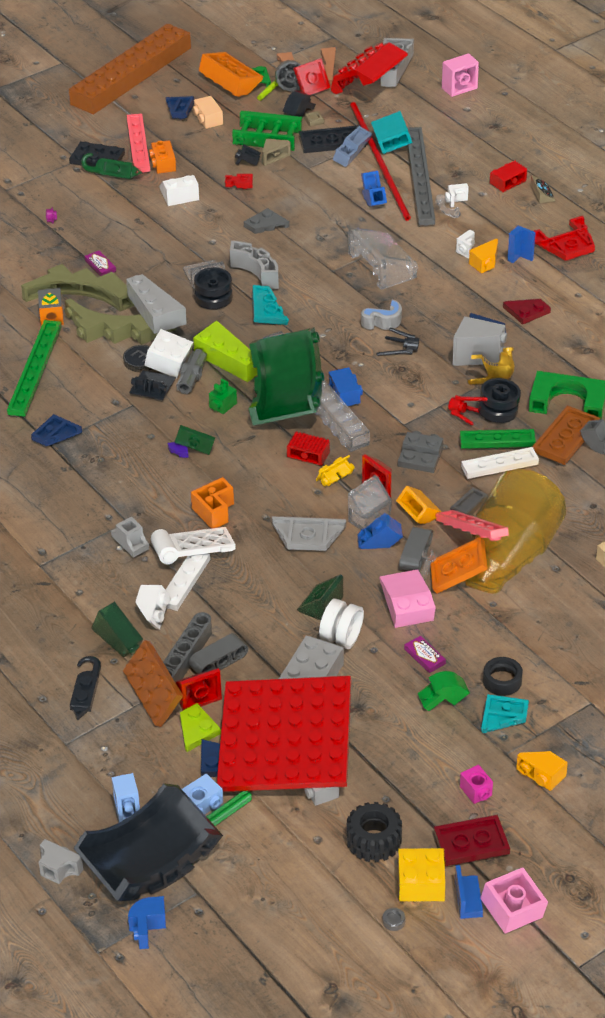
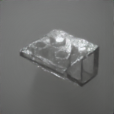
M374 475L348 493V522L358 529L366 528L384 513L391 515L392 500L378 476Z

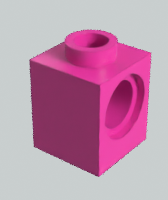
M479 764L460 773V788L473 804L487 800L492 796L493 781Z

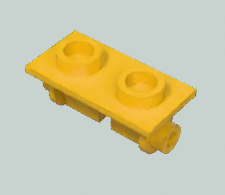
M350 455L344 458H337L330 466H323L318 471L319 474L316 481L321 479L323 486H330L340 479L337 473L341 478L353 473L354 465L348 462Z

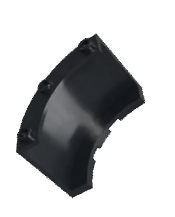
M163 783L157 793L130 817L105 829L85 831L80 836L74 850L117 901H130L139 899L140 895L146 892L154 894L185 876L194 868L193 863L202 855L206 857L223 835L178 785Z

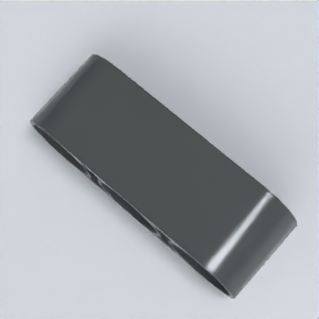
M412 527L400 558L399 569L407 571L419 570L420 572L432 542V529Z
M231 633L194 653L189 659V666L197 674L218 668L222 670L245 657L249 648L236 634Z

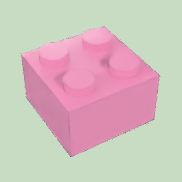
M470 54L444 61L442 67V89L451 97L477 89L479 62Z
M524 868L486 882L481 895L482 902L504 933L543 918L548 901Z

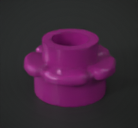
M51 207V209H46V221L53 224L54 220H57V211Z

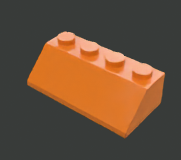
M226 52L202 54L199 71L236 97L248 95L263 80L262 75Z

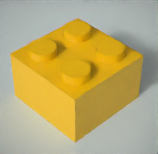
M444 848L399 849V902L445 901Z

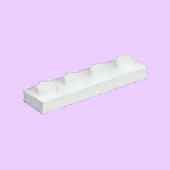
M533 447L462 461L461 467L467 479L538 465L539 458Z
M209 553L187 556L166 588V591L170 594V601L166 608L178 611L210 561Z

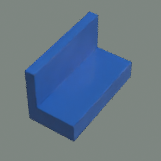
M518 225L509 233V262L514 263L519 257L530 261L534 260V231Z
M456 865L455 887L460 919L483 917L478 875L462 876L460 865Z

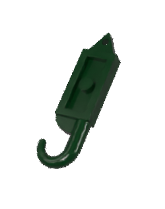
M92 153L85 154L81 160L83 169L91 173L132 179V177L142 174V171L134 163L100 158L96 163V167L89 166L86 163V159L89 156H93Z

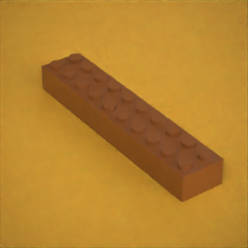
M165 24L69 88L70 105L94 115L191 49L190 32L171 24Z

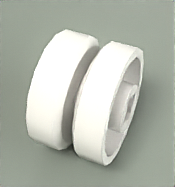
M332 599L326 607L320 623V640L332 644L336 641L338 646L350 649L356 642L364 618L363 608L354 604L347 606L345 601Z

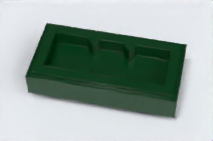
M180 425L175 443L209 455L216 437Z

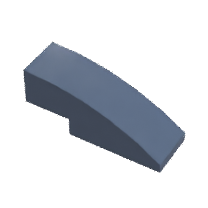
M360 126L357 127L345 138L344 143L336 149L333 160L347 167L361 152L373 133Z

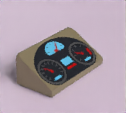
M531 176V187L538 202H554L555 198L547 181Z

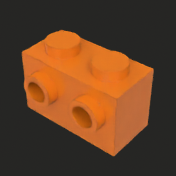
M170 140L151 143L149 156L152 160V167L156 168L157 174L176 171L175 155Z

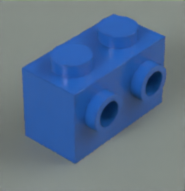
M350 368L329 371V387L339 407L359 404L363 390L361 385H358L356 375L352 374Z

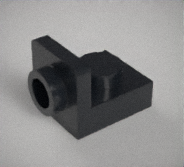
M243 144L241 150L238 149L234 156L236 158L235 164L239 165L241 159H243L247 163L256 166L261 152Z

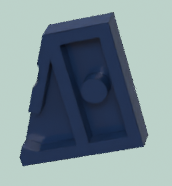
M53 414L31 434V438L37 443L49 446L81 434L82 426Z

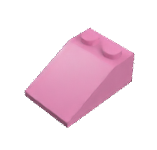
M419 570L380 576L381 586L395 628L434 621V601Z

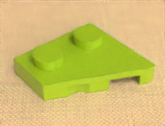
M198 703L180 712L186 752L202 745V739L209 741L221 734V728Z

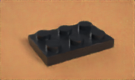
M80 141L70 156L69 163L82 166V157L87 153L93 154V156H89L86 159V163L89 166L96 167V163L100 158L121 161L125 155V148Z

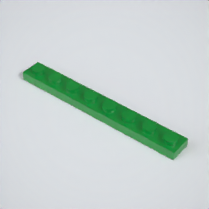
M43 321L7 408L8 415L26 416L61 330L60 321Z

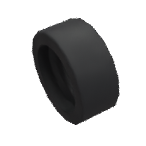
M493 658L484 666V686L493 694L511 695L522 686L523 669L512 658ZM505 671L511 673L515 678L508 681H499L494 679L491 674Z

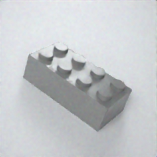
M306 635L279 679L337 676L344 664V647Z

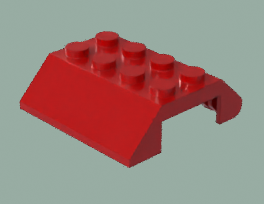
M381 42L374 47L369 46L365 48L364 53L356 55V59L347 62V66L338 69V73L333 76L332 93H342V89L358 77L363 86L374 83L408 56V53L390 42L385 44Z

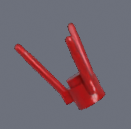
M455 395V397L450 399L448 409L451 411V415L457 416L466 423L473 425L472 421L460 413H464L466 409L478 413L479 411L478 408L467 406L465 401H487L488 398Z

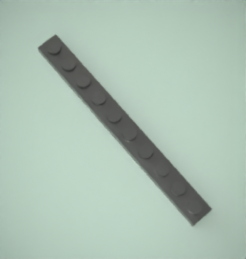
M408 127L407 129L413 142L408 144L418 223L425 226L435 225V213L422 127Z

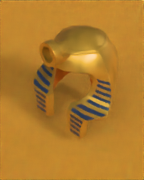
M514 347L503 348L497 363L489 362L482 354L471 355V359H482L488 376L467 380L468 384H483L485 381L493 378L507 380L511 378L515 367L512 359Z

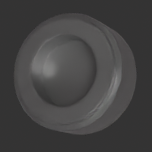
M399 908L387 909L383 913L384 927L390 931L401 930L405 926V913Z

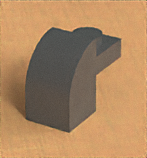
M604 419L588 421L580 430L584 441L593 451L605 454Z

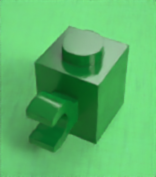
M221 379V384L215 383L214 390L209 393V407L221 414H225L237 404V389L229 386L228 381Z

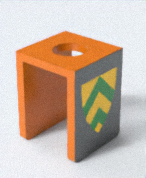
M61 289L38 290L41 326L44 320L60 321L61 325H64Z

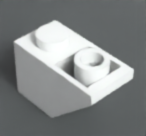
M162 585L140 586L136 604L146 620L156 630H160L164 620L166 607L170 601V594Z

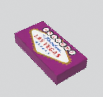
M100 251L85 256V261L100 276L116 272V267Z
M421 636L404 644V650L429 673L446 664V659Z

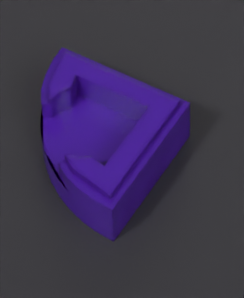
M175 442L168 443V450L172 454L175 453L179 457L189 458L186 446Z

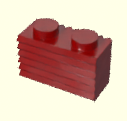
M516 160L490 172V184L503 193L527 180V168L520 165V163L518 164Z
M297 431L287 445V457L323 466L330 453L329 439L326 440L322 437L298 433Z

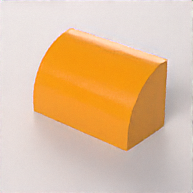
M407 485L396 500L420 524L436 519V513L442 512L421 490Z

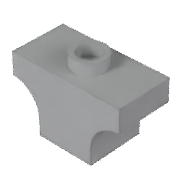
M133 517L116 524V529L111 531L112 537L133 558L149 550V543L144 537L143 527Z
M46 839L40 844L41 859L39 861L40 875L60 884L65 877L70 875L79 876L82 873L83 862L78 854L70 851L67 847H61Z

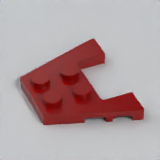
M583 216L570 219L569 225L574 229L573 231L548 238L540 229L534 230L535 244L565 261L595 252V245L591 234L587 230L588 227L585 225Z

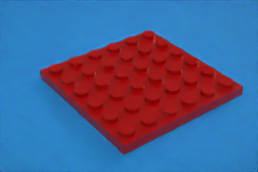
M351 676L226 681L217 784L222 788L223 792L347 787Z

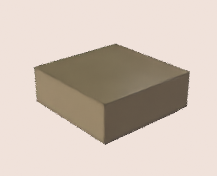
M319 111L304 114V119L310 127L324 124V118Z

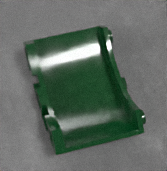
M315 327L254 340L249 344L253 367L257 368L258 377H254V391L257 397L253 398L248 408L253 426L312 414L320 407L322 381L325 378L321 369L318 346L320 337L318 332H315Z

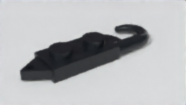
M94 656L83 657L77 664L78 667L85 662L94 664L92 671H84L77 675L70 701V710L74 712L77 720L87 712H91L96 694L101 662Z

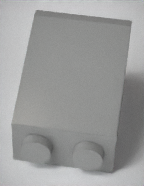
M464 316L453 338L452 365L483 364L482 359H471V355L481 354L489 362H499L501 351L503 352V348H506L504 347V343L507 340L505 325Z

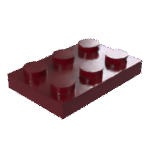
M498 814L434 827V835L438 847L444 848L445 866L510 854V846Z

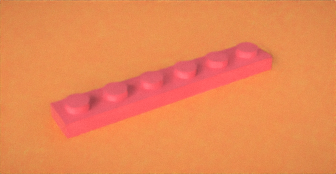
M142 114L127 115L133 163L142 173L150 171L143 116Z
M455 510L436 513V521L442 522L444 525H451L453 528H460L462 531H469L473 535L478 534L481 538H489L490 541L501 540V537L509 535L508 527Z

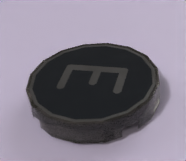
M137 345L128 348L123 354L124 366L134 372L151 370L152 368L145 366L150 346Z

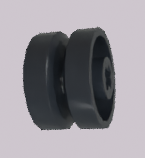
M211 267L205 268L195 275V300L199 306L206 309H220L232 301V277L228 271L222 268Z
M493 378L485 381L481 386L480 397H487L488 400L479 401L478 411L480 415L486 420L496 423L514 420L518 413L521 396L519 386L513 381L503 378Z

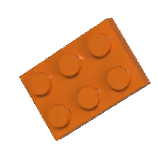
M479 537L431 560L433 590L436 593H440L488 570L485 541Z

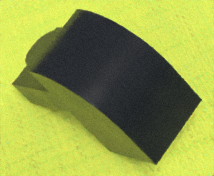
M296 90L287 98L282 112L303 118L306 107L314 110L316 104L311 103V95Z

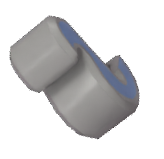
M393 299L390 310L365 308L361 311V325L368 330H373L374 326L383 330H389L390 327L395 329L402 321V306Z

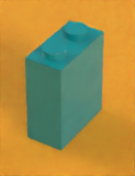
M401 111L371 122L383 154L413 143Z

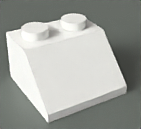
M194 175L162 181L159 185L168 206L199 200V187Z

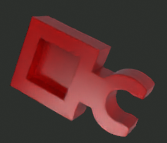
M253 174L225 175V187L253 188Z

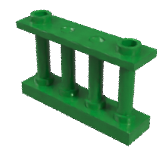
M241 110V130H232L233 144L264 148L266 139L290 141V151H294L295 136L293 134L302 131V117ZM248 128L257 129L256 132L247 131ZM263 130H272V132L263 133ZM278 132H287V135L278 134Z

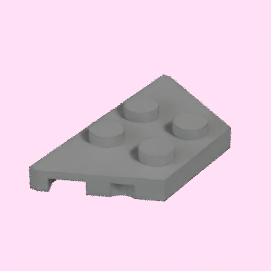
M272 516V524L287 549L326 551L346 528V519Z

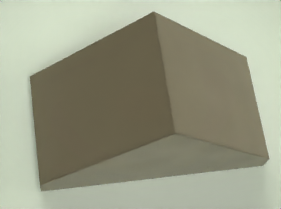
M266 139L262 151L263 165L266 166L291 155L290 141Z

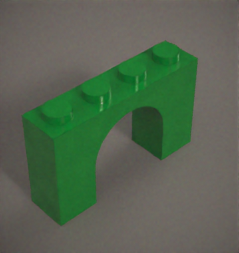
M537 371L530 395L529 412L547 414L550 401L555 396L572 394L584 400V412L599 417L600 420L602 419L605 408V380Z

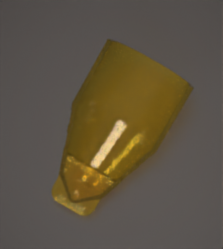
M514 469L506 471L497 479L478 510L476 517L508 527L509 535L501 537V540L498 541L482 538L485 541L488 570L465 580L464 582L467 586L486 593H498L507 581L521 571L524 565L533 562L534 557L546 551L566 516L565 498L559 488L546 476L533 470ZM472 534V540L480 537L478 534Z

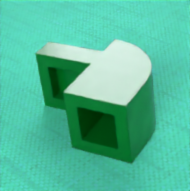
M442 671L429 677L431 683L422 689L418 696L423 707L430 711L444 699L456 705L470 692L462 677L451 671Z

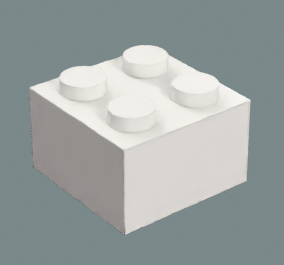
M160 329L148 349L145 366L177 379L181 373L183 363L187 362L190 357L193 342Z

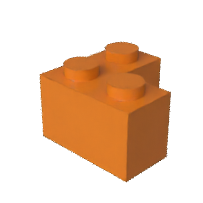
M223 477L191 492L193 511L211 529L229 523L228 507L234 505L233 487Z

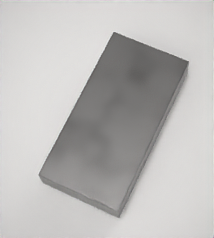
M473 487L451 506L450 510L471 516L488 501L489 495Z

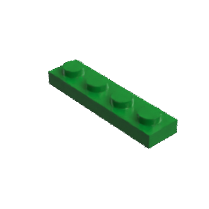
M534 429L460 431L461 449L532 447L536 443Z

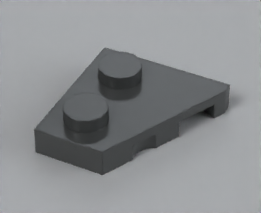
M269 208L244 221V227L254 234L273 231L276 226L283 225L284 228L289 227L288 220Z

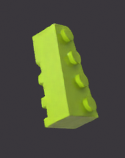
M217 320L193 337L194 351L201 349L206 353V361L246 382H249L258 375L257 368L253 367L251 350Z

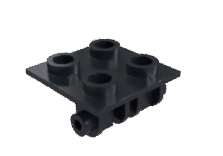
M142 370L139 377H132L131 385L133 386L129 393L163 400L176 377Z

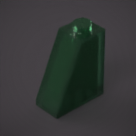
M114 601L98 611L91 627L92 630L121 656L134 655L140 647L143 638Z

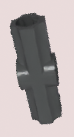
M201 349L193 351L187 363L184 362L182 365L181 376L176 384L177 390L181 394L191 392L196 381L201 379L202 369L207 359L206 353Z

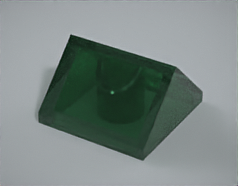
M340 574L317 584L297 610L302 614L321 621L330 601L334 598L339 600L343 598V576Z

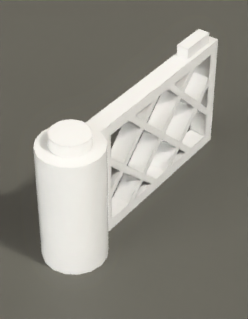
M226 527L173 534L159 529L151 535V543L160 561L164 564H172L178 557L220 551L228 552L236 549L235 543Z

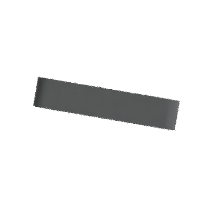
M199 612L194 615L163 661L174 681L183 679L190 668V657L201 650L210 638L212 624L211 616L208 613Z

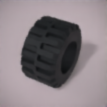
M367 802L364 803V806L359 805L356 807V810L350 812L346 823L347 846L352 854H357V858H365V861L368 862L370 860L379 862L380 859L388 860L389 856L393 857L396 851H399L400 844H402V819H400L398 812L395 813L393 807L388 808V804L385 803L380 805L379 802H374V804ZM376 830L380 831V833H369L368 831Z

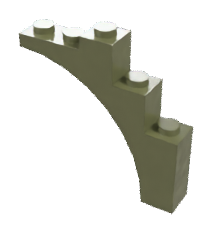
M63 264L48 269L47 275L21 285L22 298L25 302L37 299L38 290L60 288L61 295H82L96 298L112 305L120 312L135 306L128 297L127 285L113 272L97 278L88 268L72 274Z
M71 298L65 300L66 308L64 311L66 316L74 321L77 326L76 332L78 336L87 343L105 336L114 344L132 337L143 345L154 340L158 334L153 333L141 314L128 316L104 314L89 310ZM177 327L166 331L173 332L177 330Z

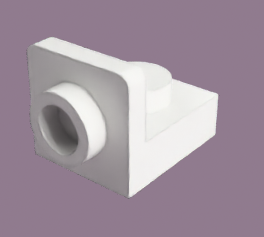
M467 183L448 185L445 199L446 202H449L451 208L454 207V202L468 200Z
M468 230L457 238L456 252L469 258V250L475 244L474 231Z

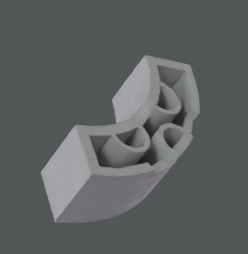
M231 241V267L248 270L259 278L262 286L279 289L278 264L276 260L270 257V253L263 248L257 249L252 247L251 243Z

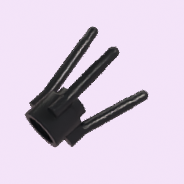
M390 327L389 331L402 335L405 339L385 336V339L404 343V348H407V350L377 352L376 355L413 354V351L418 352L420 338Z

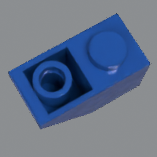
M386 513L376 518L357 534L360 549L390 548L403 538L401 524Z

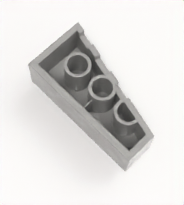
M384 38L383 44L390 42L406 51L408 56L381 77V86H397L414 54V39Z
M141 274L126 279L128 297L154 334L159 333L160 329L166 331L187 324L186 307L146 276Z

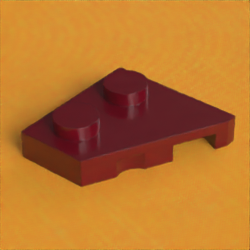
M542 299L503 302V308L522 325L551 313V307Z

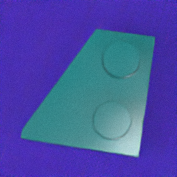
M487 694L481 733L525 723L529 700Z

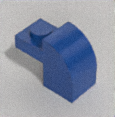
M378 170L361 173L364 188L362 192L367 205L374 206L387 203L385 187H381Z
M164 896L143 898L137 901L129 910V931L134 932V940H139L140 949H149L148 930L166 928Z

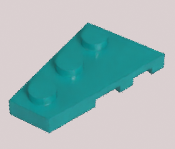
M253 285V322L288 325L289 319L287 316H284L283 309L278 305L277 298L270 286Z

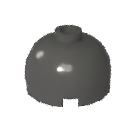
M294 60L281 62L275 71L277 84L283 90L290 92L300 89L293 68L301 64Z

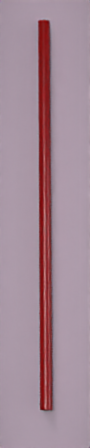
M352 102L350 106L359 125L369 131L357 104ZM371 136L368 144L404 219L409 221L411 216Z

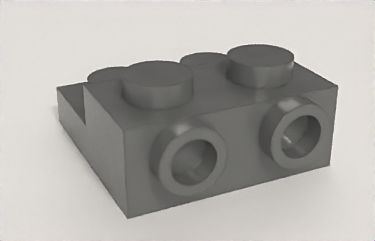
M419 431L407 432L403 441V449L398 459V467L434 473L443 451V438L436 434L430 436L423 435Z

